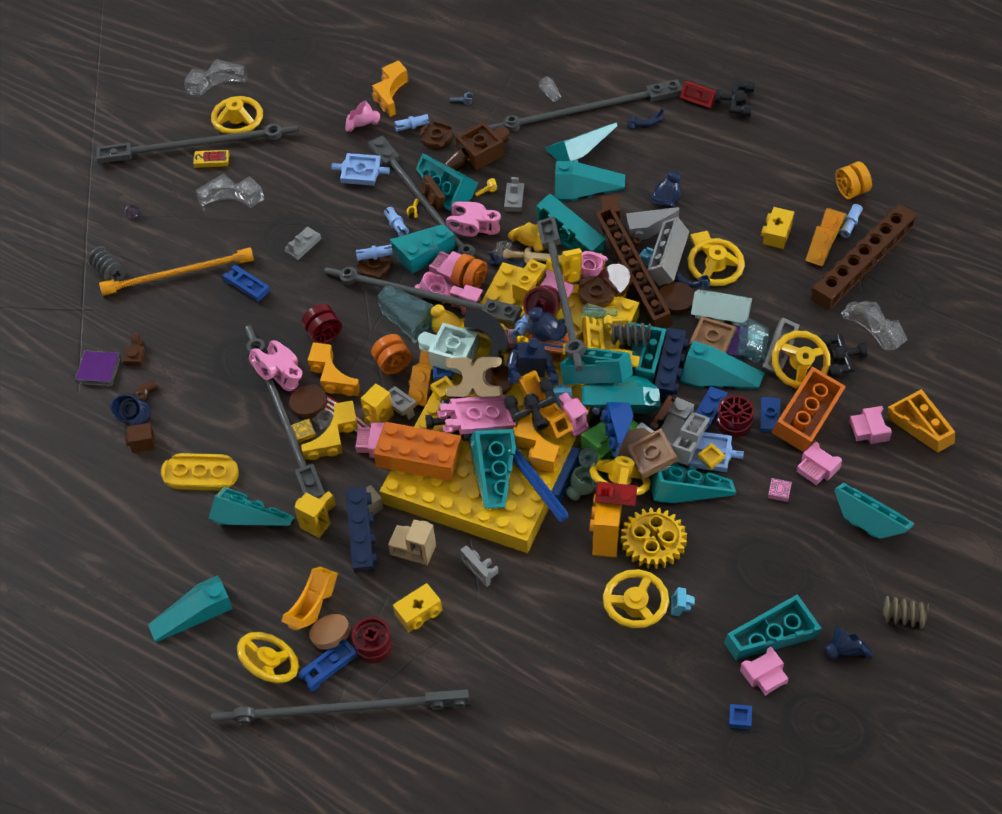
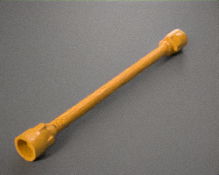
M251 247L237 250V253L232 256L230 255V257L227 256L221 259L196 263V265H187V267L183 266L178 269L149 274V276L144 275L126 281L107 280L99 282L102 296L117 293V290H120L122 287L219 266V264H228V262L248 263L254 261Z

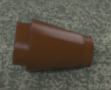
M458 150L457 152L454 151L444 164L456 170L464 166L468 160L465 154Z

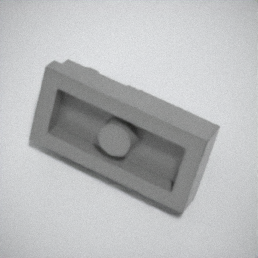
M512 177V183H507L504 211L522 212L524 183H519V177Z
M307 226L299 235L295 236L292 242H288L284 252L298 261L321 240V234Z
M397 387L391 388L389 392L391 394L393 410L402 416L406 414L407 419L410 420L415 416L413 408L417 406V401Z
M466 545L460 549L461 560L488 587L491 578L498 574V567L495 566L489 569L488 567L492 564L491 559L488 558L481 562L479 554Z

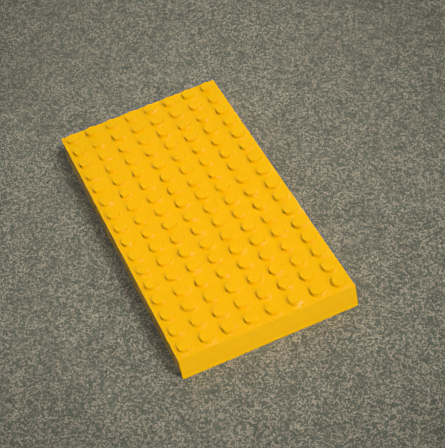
M502 262L481 304H485L487 299L521 306L522 313L518 319L520 320L525 311L523 302L513 298L512 283L523 268ZM570 283L574 285V291L568 297L572 320L575 318L582 327L584 316H588L589 320L590 318H595L596 321L598 319L604 321L606 315H611L613 318L628 317V322L631 323L637 322L640 302L623 297H614L613 301L606 307L589 308L582 304L578 298L579 284ZM562 307L559 313L554 316L557 320L564 319ZM499 322L504 324L507 329H515L514 325ZM626 322L621 323L622 327L625 326ZM603 329L605 350L614 348L624 349L627 340H625L623 345H620L619 340L613 345L611 340L612 329ZM479 340V349L472 361L473 364L478 358L490 357L491 343ZM502 353L504 355L503 365L507 366L509 354ZM553 363L556 373L559 374L558 385L563 384L560 363ZM545 368V377H544V378L539 377L540 380L549 378V377L547 376L546 368ZM453 372V380L450 381L454 386H458L462 382L463 376ZM513 383L511 390L505 394V397L514 395L518 401L517 407L520 411L525 407L523 403L524 395L519 384ZM565 384V387H571L572 400L578 398L583 405L581 387L590 384ZM473 390L466 398L481 396L477 395L475 390ZM433 392L414 427L427 429L425 415H432L433 418H438L437 411H441L439 408L441 402ZM584 406L588 411L586 420L587 424H589L594 414L592 412L594 407ZM445 425L434 426L433 431L444 432L442 427ZM545 429L537 431L546 441L560 446V458L554 473L534 468L551 492L572 447L578 448L581 434L574 437L571 432H568L559 438H554L547 435ZM463 440V449L453 481L390 470L379 491L384 505L525 553L529 552L549 510V507L514 462H512L513 467L510 473L505 507L484 509L471 457L470 442ZM517 447L531 464V460L528 459L530 450Z

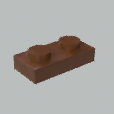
M430 175L423 176L420 185L421 192L436 211L442 210L445 195Z

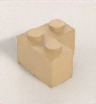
M414 520L411 527L397 525L388 544L390 555L428 566L436 547L433 525L427 521Z

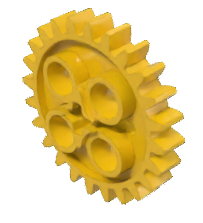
M650 507L648 513L642 509L641 515L634 512V518L629 516L628 523L624 522V529H621L622 549L626 550V556H632V562L639 560V566L647 563L648 569L651 564H654L656 569H658V564H662L665 568L667 561L670 564H674V558L680 559V553H684V547H686L687 533H685V526H681V519L675 521V514L669 517L668 510L661 513L660 508L657 509V512H654L652 507Z

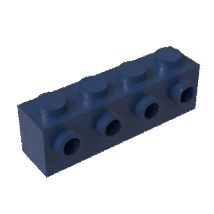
M667 328L655 386L659 389L660 402H664L668 395L674 397V394L678 395L679 383H677V380H681L682 368L680 366L681 364L684 365L686 353L683 352L687 350L689 343L685 330Z
M366 487L345 489L352 569L354 573L375 571L374 564H378L377 553L373 552L372 544H376L375 532H371L370 525L374 524L373 512H369V505L372 504L371 492L368 493Z

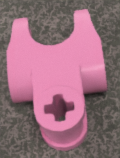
M455 202L452 204L451 214L453 216H449L446 219V227L451 232L470 237L476 236L478 232L495 235L500 232L499 221L501 214L498 211L486 210L484 205L475 202ZM456 207L463 208L464 212H458ZM450 222L459 223V226L453 227Z
M273 340L269 342L268 354L256 348L250 351L248 357L250 363L263 379L269 380L273 378L287 391H295L298 388V381L303 373L298 367L296 355L289 348Z

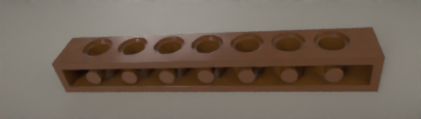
M901 204L894 209L892 208L884 219L879 220L874 229L868 231L863 240L860 239L857 242L855 248L849 250L841 261L836 262L831 271H827L820 282H816L813 285L811 300L830 310L915 226L917 214Z
M612 205L595 212L598 225L619 264L626 266L631 272L633 279L631 286L653 327L667 328L673 325L671 313Z

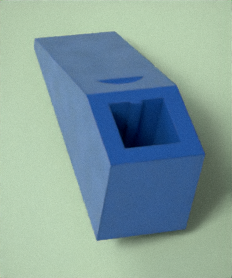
M607 402L605 410H602L601 420L605 423V434L609 437V448L612 449L614 457L618 456L633 419L630 403Z

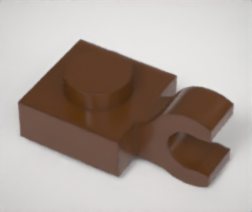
M132 333V344L125 347L122 360L124 365L142 366L146 350L142 346L143 339H140V333Z

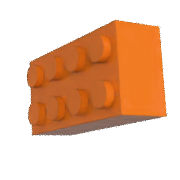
M812 366L771 433L805 452L846 386Z
M384 422L374 451L375 465L379 468L453 481L463 449L461 435Z

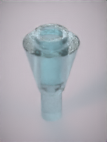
M586 303L582 307V317L588 316L589 320L590 318H603L606 315L617 316V309H605L590 303Z
M585 448L579 453L578 459L583 467L591 468L597 464L598 455L595 450Z

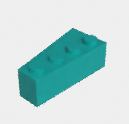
M552 194L546 196L536 206L537 221L555 217L561 245L570 250L580 248L582 252L603 253L606 251V238Z
M797 594L728 633L724 644L734 659L739 660L765 653L769 647L775 650L816 639L822 628Z

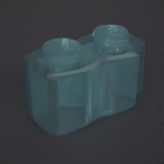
M749 318L741 324L737 352L739 355L757 363L767 356L769 329Z

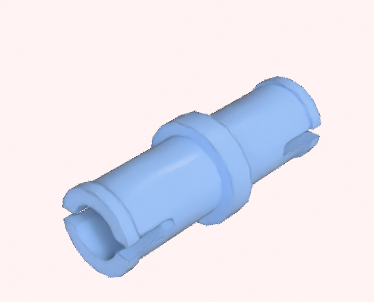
M425 114L394 121L395 129L397 132L410 128L413 130L415 127L428 124L429 121L427 120L429 117Z
M858 204L852 205L839 231L842 237H850L853 228L858 224V218L863 211L862 206Z
M393 207L387 208L389 214L384 210V215L389 220L390 226L397 231L399 237L405 235L403 230L406 234L409 233L402 217L397 215Z
M392 244L379 247L374 245L372 248L356 250L358 261L372 258L377 260L378 257L393 255Z
M526 313L516 322L515 329L511 333V337L515 341L517 336H524L530 329L531 320Z

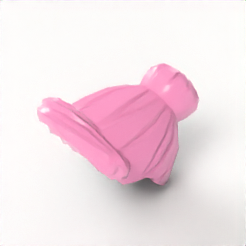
M366 100L361 102L356 110L350 111V114L347 116L346 132L350 133L354 130V127L365 126L369 123L377 125L380 120V113L373 111Z
M591 251L582 252L580 283L591 276H598L603 268V262L607 261L608 258Z
M426 272L420 284L414 287L451 296L449 292L452 287L442 275H436L433 272Z

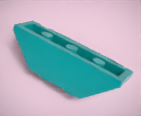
M844 482L835 489L844 518L853 526L867 531L872 537L881 539L906 533L915 524L900 513Z

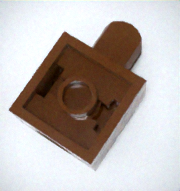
M482 122L456 136L457 151L461 150L467 157V162L477 171L504 156L503 144L510 141L509 130L503 126L492 130L485 122Z

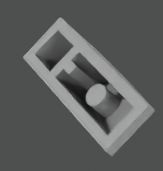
M679 207L626 213V229L629 238L638 237L643 240L659 233L664 221L679 217Z

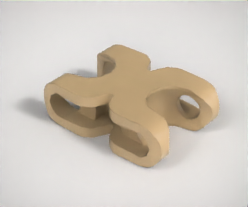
M468 357L447 358L446 366L458 369L462 373L463 379L458 386L447 388L446 395L450 397H466L473 390L481 397L503 394L502 387L490 385L485 378L486 371L489 368L498 367L502 364V358L481 357L474 364Z

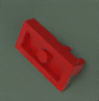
M685 81L680 98L712 108L716 91Z
M599 481L596 487L595 502L635 507L638 486Z

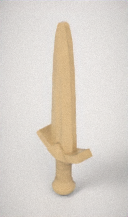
M530 246L525 249V252H515L509 249H505L503 252L505 259L521 258L524 259L526 264L530 259L546 261L547 258H551L550 254L532 252V247Z

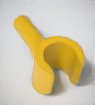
M495 179L487 180V186L475 192V196L477 197L487 191L496 192L497 184Z
M415 199L413 206L407 208L408 217L411 213H414V218L418 217L417 205L419 199Z
M606 315L603 321V329L610 330L612 329L613 322L614 324H617L619 321L621 323L628 322L629 319L628 317L613 318L611 315Z

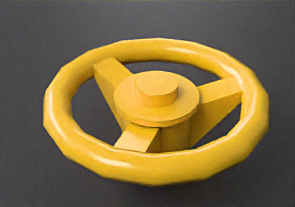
M234 96L222 100L211 113V123L214 128L226 135L252 131L259 126L263 118V109L260 104L254 99L245 96ZM244 103L250 104L256 109L257 116L255 120L244 109ZM227 121L233 124L244 122L248 126L230 129L223 127L221 124Z
M720 238L706 239L699 242L691 249L687 258L689 270L694 278L699 280L703 275L695 267V257L701 249L706 253L708 257L705 260L706 269L703 275L709 277L710 286L713 287L726 286L735 282L742 275L745 268L744 256L739 248L730 241ZM724 247L732 251L735 254V256L727 252V250ZM727 265L737 267L730 277L725 279L710 278L713 272H721Z
M795 330L784 334L776 342L772 351V366L776 375L784 384L798 389L815 357L823 355L821 372L826 375L829 372V366H831V358L826 344L817 335L808 331ZM794 338H806L813 341L818 348L811 349L806 346L798 348L786 343ZM780 351L790 356V364L797 370L796 381L788 378L782 371L779 364Z
M626 456L598 460L591 465L589 470L591 478L595 483L599 481L607 482L599 476L597 471L609 473L608 478L618 484L629 485L632 481L631 478L641 479L643 485L638 487L637 495L647 492L651 485L649 477L643 479L638 468L634 465L635 462Z
M640 569L626 570L615 575L606 584L603 593V604L610 618L618 624L632 629L646 628L657 623L666 614L669 605V594L662 580L651 572ZM627 578H643L639 587L627 589L624 596L612 595L614 587L619 582ZM651 582L656 585L661 596L659 609L654 615L646 607L649 600L647 592ZM612 605L625 610L631 617H639L644 620L633 621L623 618L615 611Z
M250 632L241 637L237 644L239 660L257 678L278 684L286 683L296 677L299 670L298 658L292 648L278 637L264 632ZM252 641H266L277 646L282 651L276 652L269 647L258 648ZM289 659L291 665L289 672L275 675L273 669Z

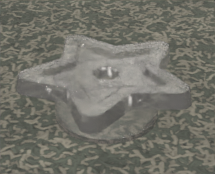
M497 242L496 248L492 250V253L503 257L505 249L513 251L511 249L512 242Z
M323 410L312 420L319 424V428L322 431L330 426L333 415L330 411Z

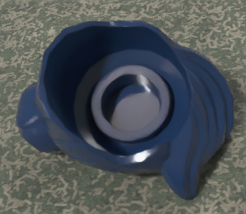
M676 171L669 172L667 178L661 180L655 187L654 192L650 194V200L657 205L675 207L674 203L682 194L679 184L681 174Z
M534 307L528 312V317L531 320L529 326L530 334L540 341H558L566 336L567 329L564 319L557 320L551 314L543 313L539 307Z
M130 394L119 395L109 403V408L114 417L121 422L130 424V426L144 423L151 415L149 405Z
M838 626L834 632L832 642L826 644L824 648L826 654L832 660H836L840 655L848 657L864 655L868 659L873 657L870 648L856 634H847L844 629Z

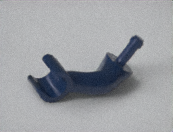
M661 108L659 113H654L648 120H636V117L631 115L629 117L630 121H627V126L629 129L653 126L663 119L662 113L665 109Z
M492 251L488 252L491 257L489 260L491 265H501L504 262L524 268L523 262L519 263L511 258L494 257Z
M680 271L676 272L674 282L685 283L691 288L702 287V289H708L710 286V279L707 275L701 276L699 281H689L680 274Z

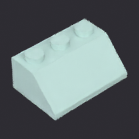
M698 289L694 293L691 314L695 315L697 319H700L701 316L705 318L710 317L724 323V320L732 321L733 325L743 326V323L746 324L748 322L752 298Z

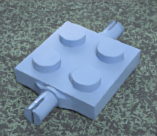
M347 153L346 159L342 164L332 163L331 165L332 170L342 171L341 183L375 186L376 178L379 174L389 175L390 167H380L381 157L376 155Z
M704 432L688 467L692 466L710 470L697 458V454L710 443H713L726 455L725 459L712 469L713 471L727 472L728 463L731 458L743 459L744 451L732 450V436Z

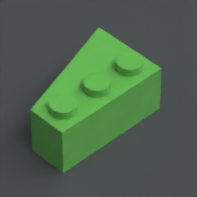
M633 419L629 431L636 429L639 425ZM604 422L581 434V457L591 465L598 460L611 459L614 456L612 449L609 448V437L605 434Z

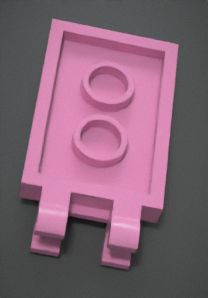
M505 395L450 399L449 404H439L441 411H437L439 419L451 417V419L445 420L446 426L442 427L444 433L450 434L456 430H459L461 435L472 434L474 431L513 429L517 424L513 422L509 410L504 406L503 399Z

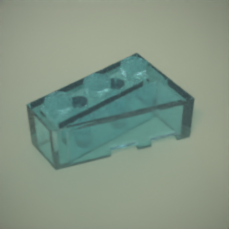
M389 284L378 294L379 310L393 323H396L401 331L406 333L416 343L419 335L425 332L432 323L433 316L430 314L433 304Z

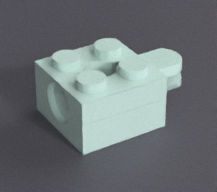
M443 323L437 335L428 332L421 333L418 337L420 350L428 352L430 365L462 375L458 369L448 368L446 366V359L468 357L473 361L479 349V336L477 332Z

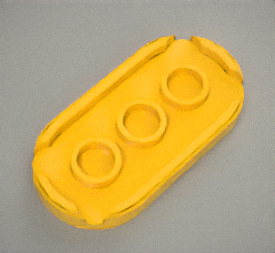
M175 454L171 456V459L166 460L161 467V476L164 483L172 489L220 491L223 487H231L239 476L236 462L231 457L222 454Z

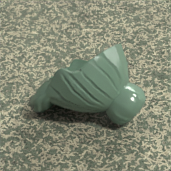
M580 466L573 471L571 486L566 489V494L571 500L577 501L581 495H588L596 491L597 483L591 478L590 468Z

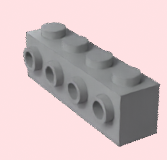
M679 217L663 222L647 269L651 278L658 286L674 281L688 238L689 230Z

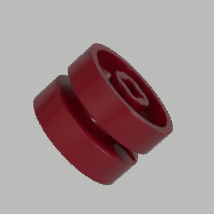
M541 285L530 290L523 301L526 315L528 316L530 309L539 307L543 313L556 316L561 309L558 291L549 285Z
M328 304L315 305L307 310L302 317V325L314 343L325 344L335 339L341 332L342 323Z
M730 395L720 402L717 426L721 433L730 435L732 438H739L750 432L754 415V406L751 401L744 396Z
M367 617L360 620L354 626L352 640L358 657L362 661L378 663L390 655L393 646L389 626L384 620L377 617Z

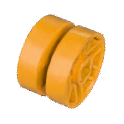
M860 161L842 167L835 173L837 187L846 199L864 194L872 188L871 175L867 167Z

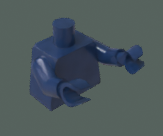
M530 339L529 342H519L516 344L514 349L510 351L507 359L509 382L519 384L517 378L521 379L522 376L533 370L537 371L539 377L544 378L546 368L550 381H552L553 385H558L559 374L556 373L551 355L548 351H545L543 343H540L537 339Z

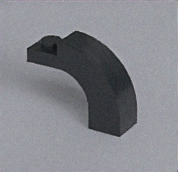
M466 308L464 328L470 331L482 332L489 336L491 340L490 357L502 358L500 366L489 369L499 372L500 367H503L504 355L502 353L509 354L510 352L509 340L505 330L489 313L479 309Z

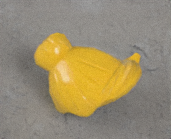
M529 222L509 232L508 237L513 242L519 241L525 246L533 247L537 253L544 251L537 224L534 225Z
M437 304L431 308L430 314L433 316L432 330L436 334L443 323L460 328L464 327L465 318L460 319L453 312L445 310L443 305Z

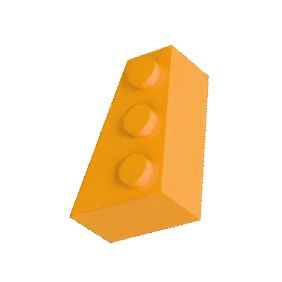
M922 389L888 407V419L937 453L955 444V431Z
M594 493L593 505L595 506H592L591 518L594 519H590V531L593 532L592 555L617 557L622 505L595 502L596 494Z

